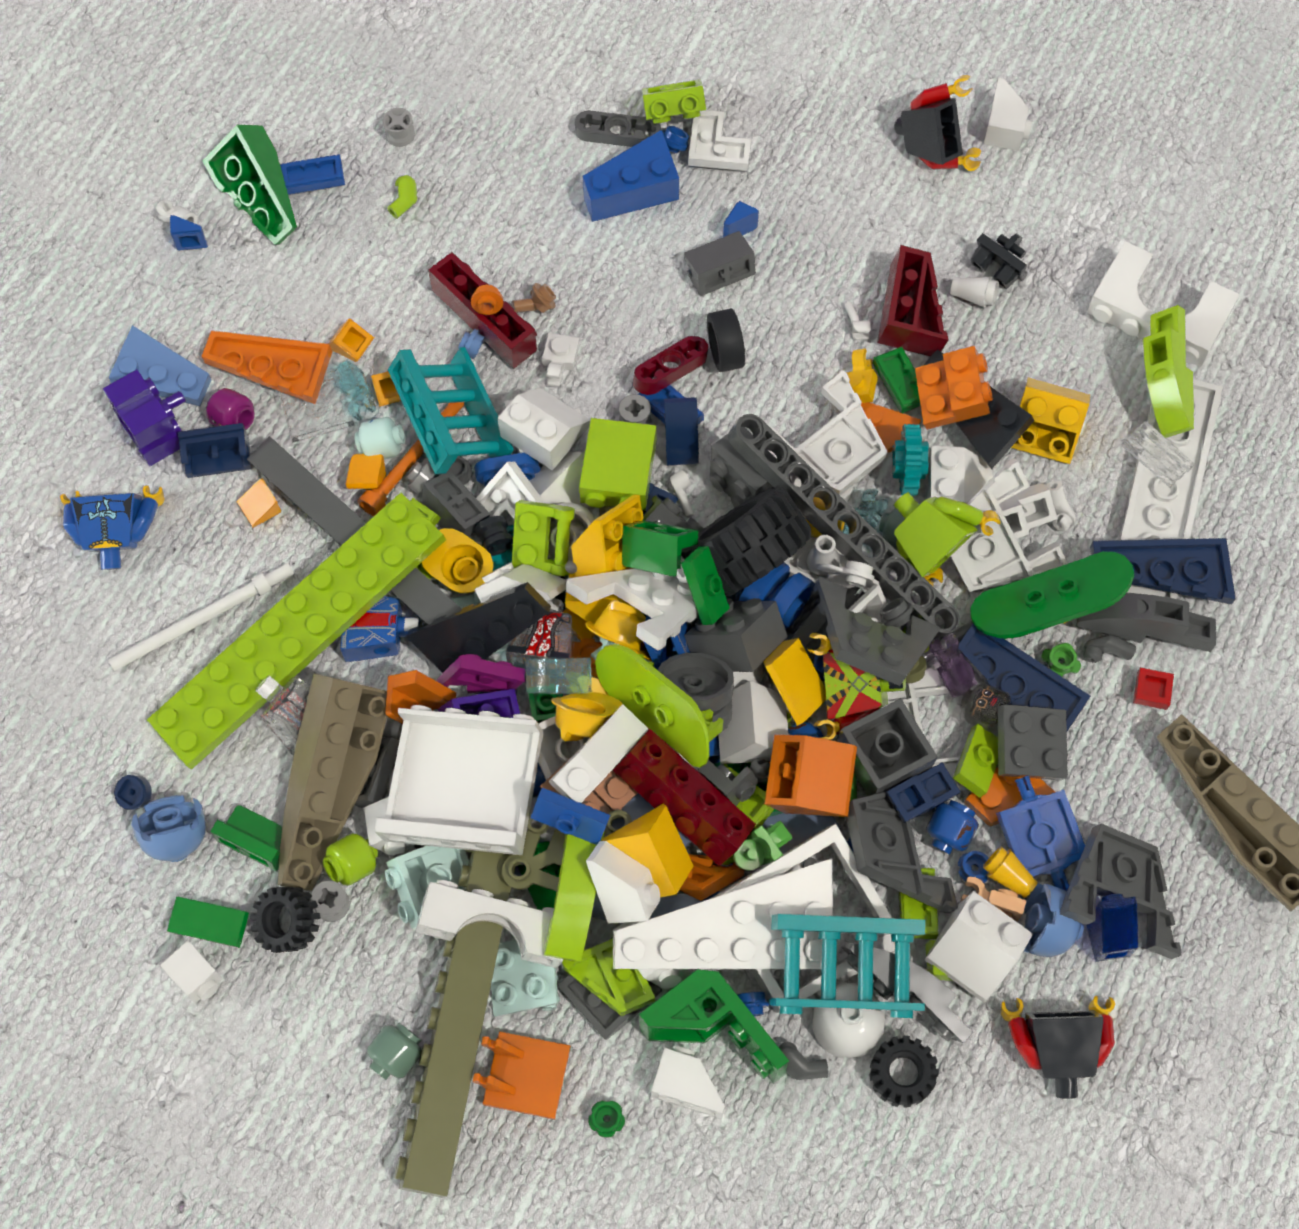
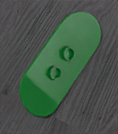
M1100 552L1039 574L992 588L975 598L970 608L971 620L976 628L986 635L1007 639L1022 637L1104 610L1123 598L1130 589L1134 578L1133 565L1126 556L1117 552Z

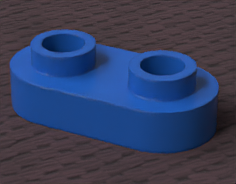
M517 453L481 460L475 464L474 470L476 481L487 486L506 462H516L528 480L534 479L535 474L540 472V464L526 453Z

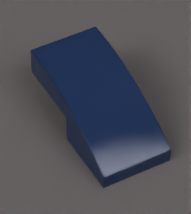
M697 397L664 399L667 466L699 464Z
M943 762L922 774L915 775L886 792V795L903 823H906L952 799L961 791Z

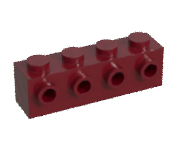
M453 252L428 269L432 291L470 328L479 330L478 334L485 337L484 341L513 369L537 351V333L534 327L529 322L523 320L508 302L503 301L501 310L491 315L480 314L472 308L471 297L479 286L489 284L485 281L483 282L473 272L471 267L467 263L462 262Z
M651 729L638 740L613 769L617 775L654 808L665 804L676 828L718 866H721L741 847L756 825Z

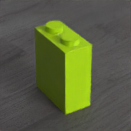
M591 418L579 485L580 503H586L594 508L604 506L615 507L636 494L640 495L641 510L646 511L656 448V425Z

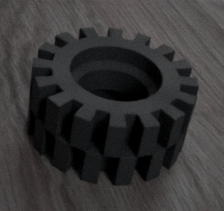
M294 886L269 888L267 892L261 893L258 896L261 901L254 902L252 906L257 909V913L250 914V920H256V925L251 926V931L259 933L255 940L257 943H263V949L271 950L273 953L293 952L308 947L307 942H313L315 936L311 932H318L320 926L314 924V919H320V913L313 912V909L318 907L316 901H309L312 897L309 892H303V888ZM283 906L288 908L291 915V925L287 933L283 932L279 922Z
M906 1035L898 1039L896 1036L892 1037L887 1043L885 1041L876 1051L870 1064L871 1072L869 1077L870 1081H873L874 1084L872 1088L875 1093L879 1092L882 1095L880 1098L884 1102L888 1100L895 1107L899 1105H904V1108L911 1107L912 1104L916 1103L918 1105L934 1089L939 1075V1069H936L938 1061L936 1056L932 1057L930 1053L932 1049L928 1045L924 1047L921 1044L922 1040L916 1038L914 1041L910 1039V1036ZM898 1058L911 1060L918 1070L916 1081L910 1085L896 1083L890 1075L891 1063Z

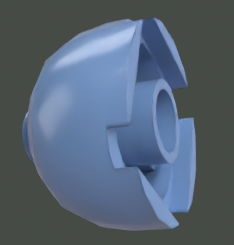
M176 795L163 797L145 805V813L139 818L136 813L131 823L134 836L142 851L156 860L171 862L181 861L193 853L203 842L206 830L205 815L201 803L193 798L194 803L185 802L184 796Z
M1038 883L1034 890L1024 899L1026 900L1023 912L1026 914L1024 928L1033 933L1024 952L1041 957H1054L1065 953L1073 946L1075 941L1081 938L1084 924L1060 915V909L1067 891L1053 885Z

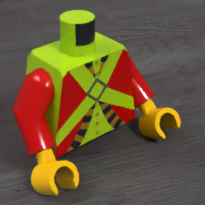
M811 633L809 635L811 638H820L821 645L818 649H808V651L816 655H823L828 719H833V721L819 720L814 723V726L824 724L827 727V735L819 738L833 739L836 734L839 735L842 728L888 705L887 692L906 690V678L899 686L836 660L828 637L819 633Z

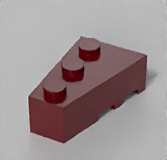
M900 245L890 265L877 343L894 348L903 347L906 351L929 357L937 349L942 352L949 339L947 331H944L941 317L943 310L942 305H939L936 293L938 285L931 252Z

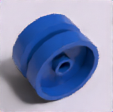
M784 562L763 578L746 587L738 601H747L753 598H759L761 601H776L786 630L802 612L812 595L815 583L800 572L789 577L790 567Z

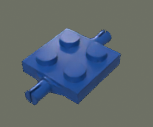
M1029 775L1017 779L1015 782L1022 800L1014 807L996 813L1009 850H1012L1032 876L1050 874L1054 886L1067 891L1069 883L1064 869L1073 862L1080 860L1085 844L1065 790L1049 795H1035Z

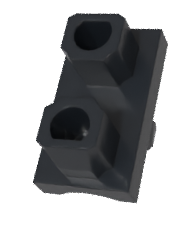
M982 233L977 239L978 248L971 258L972 265L985 272L993 261L998 263L1001 267L994 274L993 278L1005 289L1009 288L1017 279L1023 281L1028 272L1025 271L1027 264L1020 260L1026 254V251L1019 246L1022 237L1016 233L1009 239L1001 234L996 240L999 243L997 244Z

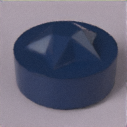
M126 775L122 777L114 789L117 803L127 810L143 808L148 804L152 795L149 781L141 775Z

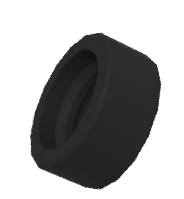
M730 308L708 313L707 333L711 354L717 370L721 373L743 368L745 366V348L741 327L735 311Z

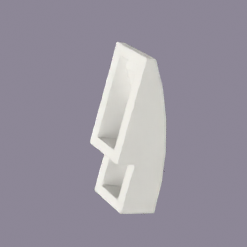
M1042 482L1030 486L999 504L1016 539L1029 535V529L1057 520L1050 489Z

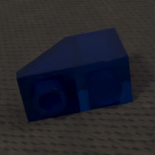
M1123 894L1105 896L1101 898L1102 902H1099L1096 906L1095 921L1086 925L1095 962L1131 957L1138 949L1136 897L1123 898Z

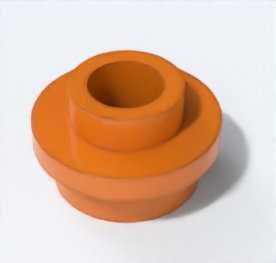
M482 285L473 293L471 305L480 314H495L503 307V296L495 286Z

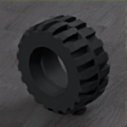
M779 486L771 487L734 507L698 533V544L681 549V556L686 559L698 547L709 546L718 575L722 580L725 596L727 597L750 586L753 582L763 578L770 571L783 564L785 560L792 557L810 539L811 527L787 490Z

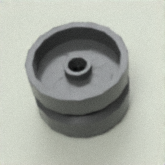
M683 653L672 656L661 663L658 671L688 694L697 703L700 711L711 709L713 711L712 722L717 721L721 717L723 719L722 731H724L732 719V696L734 689L733 671L727 663L715 656L703 653Z

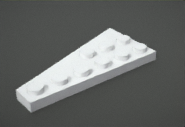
M832 858L651 918L648 921L639 922L613 931V969H785V938H781L782 931L771 930L772 915L833 916ZM804 931V938H800V969H821L822 939H818V932Z

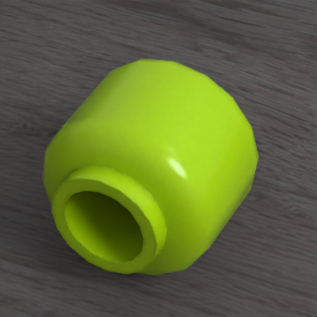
M352 833L327 847L323 866L332 881L350 886L375 871L378 851L369 846L368 839H364L359 834Z

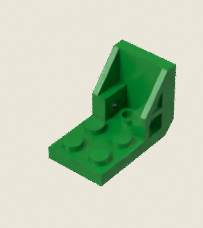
M697 969L639 1014L640 1031L648 1041L706 1043L729 1026L731 1030L727 1033L730 1039L740 1050L744 1047L754 1058L750 1063L762 1079L768 1076L774 1084L786 1073L789 1063L787 1057L717 971ZM709 1008L713 1012H707L705 1009Z

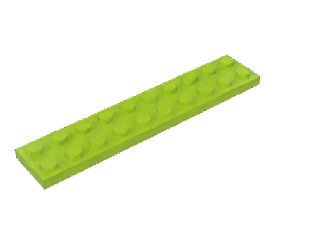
M399 493L153 713L147 721L182 762L192 770L445 542L446 538L402 493ZM265 678L275 686L267 698L256 690Z

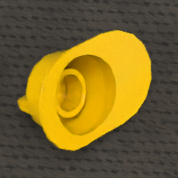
M446 528L440 529L439 531L444 535L446 541L422 561L423 568L432 577L455 592H474L475 588L485 583L482 577L493 572L491 554L460 531Z
M614 600L607 605L596 622L588 621L585 623L586 627L596 635L628 647L637 654H643L647 660L652 661L647 649L644 647V642L636 637L637 624L644 622L646 619L644 614L637 608Z
M577 692L560 698H552L551 700L556 705L555 724L561 730V739L564 741H578L584 737L591 738L605 723L607 717L613 715L622 705L620 700L596 692Z

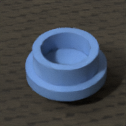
M475 328L472 333L465 332L458 349L465 347L472 359H475L485 338L478 334L479 330Z

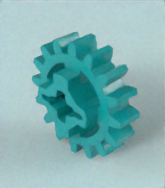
M904 424L901 431V441L895 440L892 450V478L899 479L901 495L907 492L912 496L918 495L920 479H926V474H928L929 443L928 441H922L921 428L918 424Z

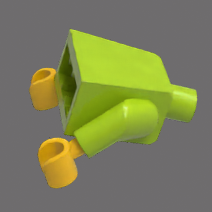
M907 492L893 505L905 518L894 530V535L897 538V551L932 586H934V582L931 578H936L940 583H943V571L940 566L978 531L975 526L980 525L982 532L990 536L994 534L993 529L985 524L989 521L1001 524L999 516L995 511L987 510L982 512L980 509L965 502L943 496L939 498L931 497L919 504Z

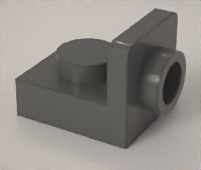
M708 760L706 765L698 768L701 775L735 806L740 801L744 802L749 799L759 782L753 771L748 767H745L736 777L722 763L716 767Z

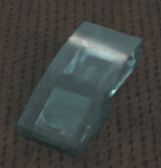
M591 657L525 658L527 693L579 694L592 692Z

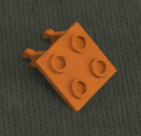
M500 1031L496 1040L483 1036L481 1045L494 1052L490 1075L483 1077L479 1073H474L472 1082L486 1089L483 1105L555 1120L571 1046Z

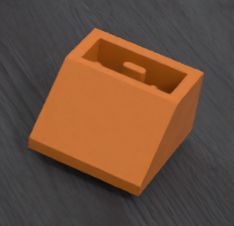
M774 735L764 804L785 814L848 817L857 746L806 735Z

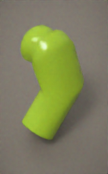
M409 175L400 176L396 179L395 186H398L399 197L387 207L389 213L396 219L417 202V184Z

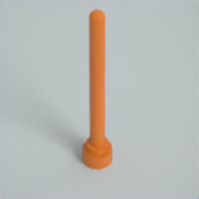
M464 402L449 403L441 412V415L443 417L456 416L464 406ZM419 439L384 478L378 488L365 490L359 497L357 502L366 513L374 517L386 506V496L423 454L424 449Z

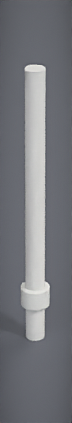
M288 563L266 575L261 573L251 578V583L108 659L112 669L116 671L257 594L260 596L272 590L271 587L294 575Z

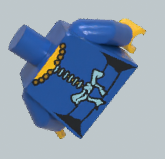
M145 485L143 487V500L141 495L135 493L82 497L77 490L75 491L76 496L70 498L69 501L66 494H62L60 499L64 505L63 528L75 544L81 546L84 551H100L101 570L121 569L120 550L136 549L137 543L143 540L154 520L157 508L165 501L163 489L159 487V491L151 495L149 485Z

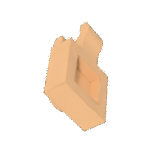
M976 877L967 878L966 886L973 887L981 897L1016 922L1019 921L1023 915L1026 900L1018 898L1019 895L1007 889L991 890L989 892L980 879ZM963 894L960 902L963 901L968 895Z

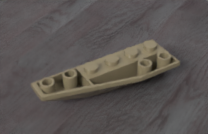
M314 673L289 777L280 844L278 885L300 887L308 891L313 890L324 868L323 859L326 857V849L337 841L377 760L387 720L385 713L387 691Z
M1181 714L1156 737L1236 860L1279 902L1292 912L1299 906V824Z

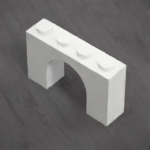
M1125 241L1094 293L1087 313L1094 316L1098 321L1107 322L1123 330L1130 336H1136L1142 340L1144 337L1150 336V315L1155 313L1142 303L1137 287L1147 272L1153 254ZM1210 282L1197 307L1185 315L1187 363H1193L1202 367L1240 294L1217 283Z

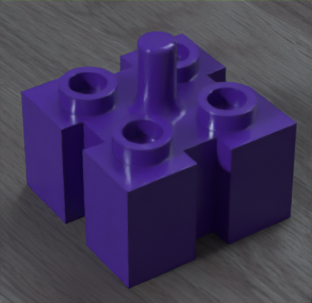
M137 369L102 388L118 420L135 443L149 467L180 450L178 432H182L174 419L176 417L172 409L186 402L180 391L161 400L159 397L160 393L151 378L149 377L144 380Z

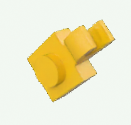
M866 348L853 350V372H846L854 393L858 394L862 403L873 402L878 378L874 369H872V359H866Z

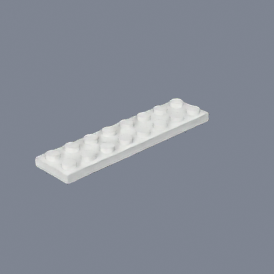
M1193 379L1194 429L1168 438L1162 436L1152 403L1150 404L1119 540L1190 539L1223 386ZM1131 585L1127 593L1157 595L1174 599L1178 597L1176 593Z

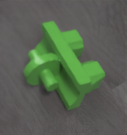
M781 821L776 822L774 825L771 824L766 828L761 825L751 831L741 847L733 854V860L740 869L753 871L780 858L783 854L779 848L790 841L792 836Z

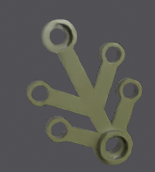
M614 810L608 813L610 818L604 830V837L618 830L611 826L614 819H623L625 826L632 822L631 816L623 810ZM530 813L523 855H511L506 859L502 867L503 879L508 886L517 890L527 889L535 884L557 892L559 877L541 870L552 864L561 866L565 834L555 828L548 849L534 856L540 836L548 830L549 826L543 824L541 828H533L531 824L534 819H531L532 813ZM518 865L526 867V872L522 876L513 874L514 868Z

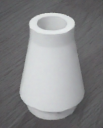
M954 277L950 294L984 308L987 305L994 306L999 282L992 280V277Z
M829 535L819 536L807 555V565L815 574L820 576L828 575L816 568L817 564H830L839 567L840 558L836 549V543Z

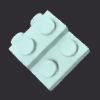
M424 846L386 862L388 869L385 870V879L392 890L397 889L401 902L398 903L397 907L404 923L409 922L412 929L417 926L425 892L430 882L436 883L437 880H447L458 885L462 865L468 866L469 864L464 849Z

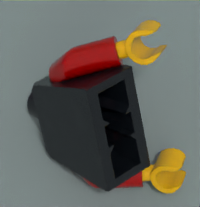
M969 75L960 76L953 85L948 86L945 83L923 90L911 101L910 107L901 112V117L895 121V132L898 135L904 136L905 149L908 154L917 156L931 169L958 168V165H963L968 171H974L980 166L981 161H972L969 158L979 157L981 154L979 148H970L965 156H961L963 151L956 98L950 97L952 94L965 97L973 90V88L963 90L960 87V82L968 80L970 78Z
M1096 995L1089 1003V1011L1025 1013V1018L1021 1017L1024 1007L1021 999L1016 998L1015 1003L1018 1009L1016 1012L1008 1011L1005 1007V1002L1002 1001L1001 1016L1009 1022L1008 1026L1016 1049L1029 1068L1037 1070L1043 1078L1055 1079L1057 1098H1077V1078L1095 1077L1097 1068L1103 1066L1115 1045L1113 1018L1109 1014L1115 1007L1113 998L1109 997L1106 1000V1009L1098 1005V996Z

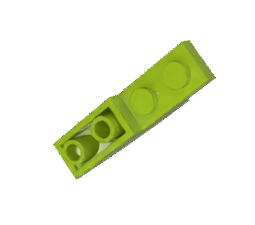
M1176 305L1150 315V336L1143 338L1144 362L1149 394L1159 429L1165 438L1194 429L1193 371L1186 367L1185 309Z

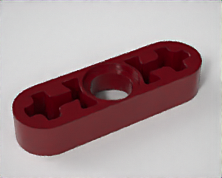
M687 336L638 365L634 370L633 386L635 390L645 395L655 394L703 365L707 360L709 347L707 341L699 336ZM666 362H674L679 366L676 368H669L664 366L663 364Z

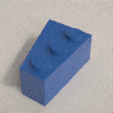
M662 130L582 176L584 200L592 222L679 200V175Z

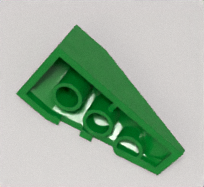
M237 124L202 162L215 186L221 192H227L235 200L233 204L239 210H245L252 217V223L274 245H280L297 228L276 149L262 125Z

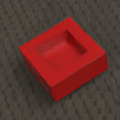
M1140 667L1136 677L1133 703L1167 710L1171 703L1174 674Z

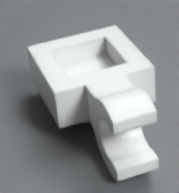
M548 333L542 357L543 366L548 367L547 377L549 378L547 386L560 388L564 369L574 370L580 346L578 337Z

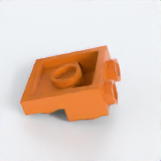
M975 346L944 353L943 361L915 368L923 424L927 430L990 414L988 401H992L993 396L988 381H984L983 373L988 372L987 361L984 353L979 354Z

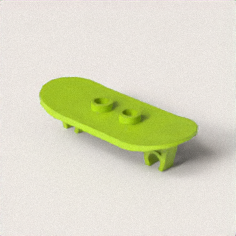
M617 644L606 645L601 649L595 661L596 673L608 695L620 700L643 724L682 755L692 766L700 768L706 765L710 754L709 742L722 732L723 719L720 717L717 721L712 722L713 711L711 709L700 711L697 703L655 669L654 663L651 661L648 663L644 660L643 654H637L628 647Z

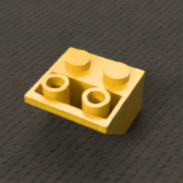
M1028 377L1019 407L1031 414L1034 422L1011 448L1070 464L1088 411L1090 394Z
M632 495L596 518L572 544L573 563L577 567L575 577L630 569V567H625L622 564L623 526L643 521L640 495Z

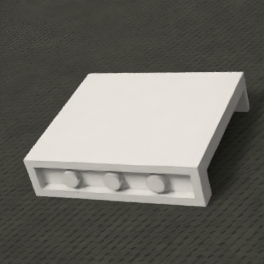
M412 705L411 709L398 708V714L404 721L385 818H377L374 832L387 842L523 855L543 738V730L533 717L523 714H515L513 718L500 717L497 713L481 711L479 715H471L455 708H446L445 712L432 711L431 708L422 705Z

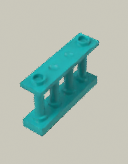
M465 347L459 348L450 364L419 365L411 349L399 350L388 368V372L435 474L447 473L458 456L488 454L490 458L511 455L514 451L513 446L500 436L498 415ZM452 377L458 390L431 391L424 378ZM464 402L469 415L443 417L436 404ZM476 428L482 441L455 443L449 430Z
M792 914L772 915L771 930L782 931L781 938H785L784 998H770V1006H780V1014H802L803 1007L891 1010L890 1017L913 1018V1011H925V1003H909L910 943H914V936L925 935V920ZM804 931L818 932V939H822L821 1000L799 999L800 938H804ZM841 933H855V941H859L858 1001L836 1000L837 940H841ZM877 934L891 935V942H895L894 1002H873V941H877Z

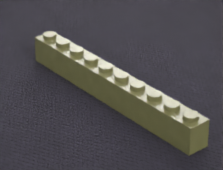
M465 850L466 852H471L468 866L462 865L458 886L463 887V890L472 892L473 889L491 892L494 895L493 898L507 902L511 887L503 879L502 867L506 859L512 854ZM489 921L474 922L458 931L451 941L445 940L443 956L448 957L446 970L439 971L436 981L435 992L440 993L438 1007H431L427 1029H432L430 1044L424 1043L421 1050L419 1065L424 1066L422 1081L416 1080L412 1091L411 1103L416 1104L414 1118H407L404 1128L403 1141H407L408 1146L405 1157L399 1156L394 1179L400 1180L398 1189L440 1198L447 1197L503 929V926Z

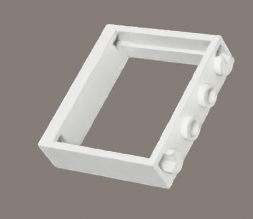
M836 824L826 827L784 853L776 861L764 865L714 896L717 897L780 876L831 844L874 918H892L869 878L857 871L854 853ZM883 934L877 938V941H873V947L892 952L895 950V943L891 942V935ZM844 958L836 964V979L847 973L848 977H851L858 972ZM750 969L760 988L765 992L769 1003L770 998H784L781 988L769 969ZM821 974L799 987V999H806L815 992H817L818 996H821ZM772 1006L775 1013H780V1006Z

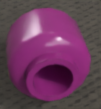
M223 388L216 391L209 398L206 406V417L208 422L214 427L243 423L247 430L254 421V406L247 396L233 389Z

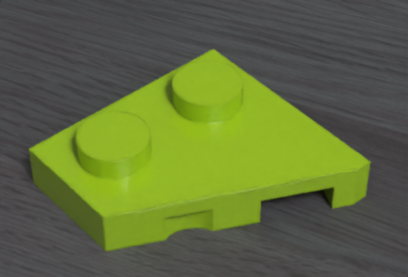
M613 938L583 951L580 963L563 960L561 963L564 971L620 1016L655 1002V996L648 981L644 979L638 969H613Z

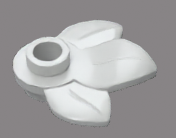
M847 561L845 568L830 564L816 565L818 570L828 574L827 580L846 588H853L854 586L871 588L873 585L879 584V581L875 580L872 575L873 567L861 562Z

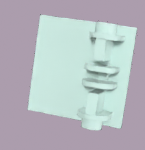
M516 940L500 943L491 982L493 1017L542 1007L543 1011L556 1010L557 1004L560 1002L557 991V968L522 960Z

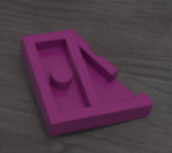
M466 654L461 655L436 681L446 687L450 685L467 686V693L474 694L508 689L516 690L525 681V669L514 667L509 662H492L483 660L478 655Z

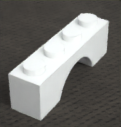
M437 880L436 883H429L415 932L451 941L463 927L474 922L489 921L503 926L513 935L518 943L522 960L557 968L563 962V959L544 956L549 922L553 916L554 908L546 907L541 911L528 907L529 904L520 899L509 898L506 902L493 898L494 895L485 890L473 889L472 892L460 890L456 883L447 880Z

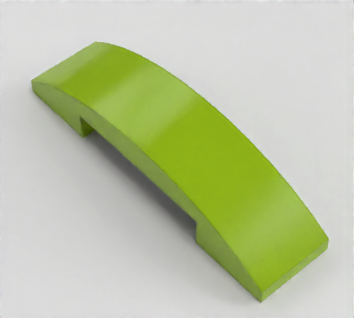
M565 834L563 859L553 916L549 922L544 956L580 963L596 894V888L586 860L597 845L571 834Z

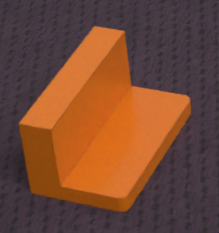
M417 670L388 676L385 713L386 716L403 724L404 720L398 714V708L411 709L412 705H422L431 708L433 711L449 700L456 698V692Z

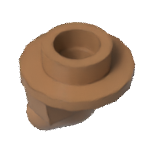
M535 283L530 291L532 298L512 300L511 306L516 313L537 309L544 313L549 309L555 308L554 300L556 295L548 285Z

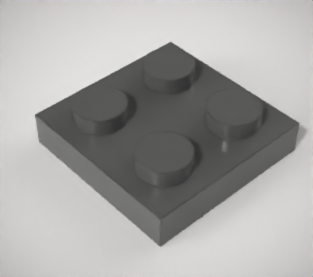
M1016 705L998 706V776L1025 777L1029 775V778L1068 779L1066 710Z

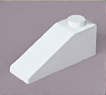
M622 704L549 780V783L562 796L582 803L647 732L648 728Z

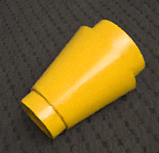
M1002 846L988 858L983 866L988 872L987 876L1020 894L1023 898H1026L1038 884L1012 850L1006 851Z

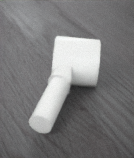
M852 302L845 303V308L852 323V338L855 340L870 339V321H859V316Z
M680 470L670 477L669 489L674 495H677L688 518L693 516L694 513L684 489L689 487L691 482L686 473Z

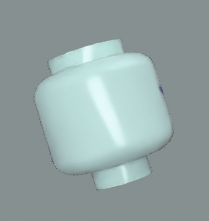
M390 417L363 422L359 427V432L355 433V444L359 454L366 456L381 454L384 456V460L398 456L401 451V444L405 443V434L400 424L396 425Z

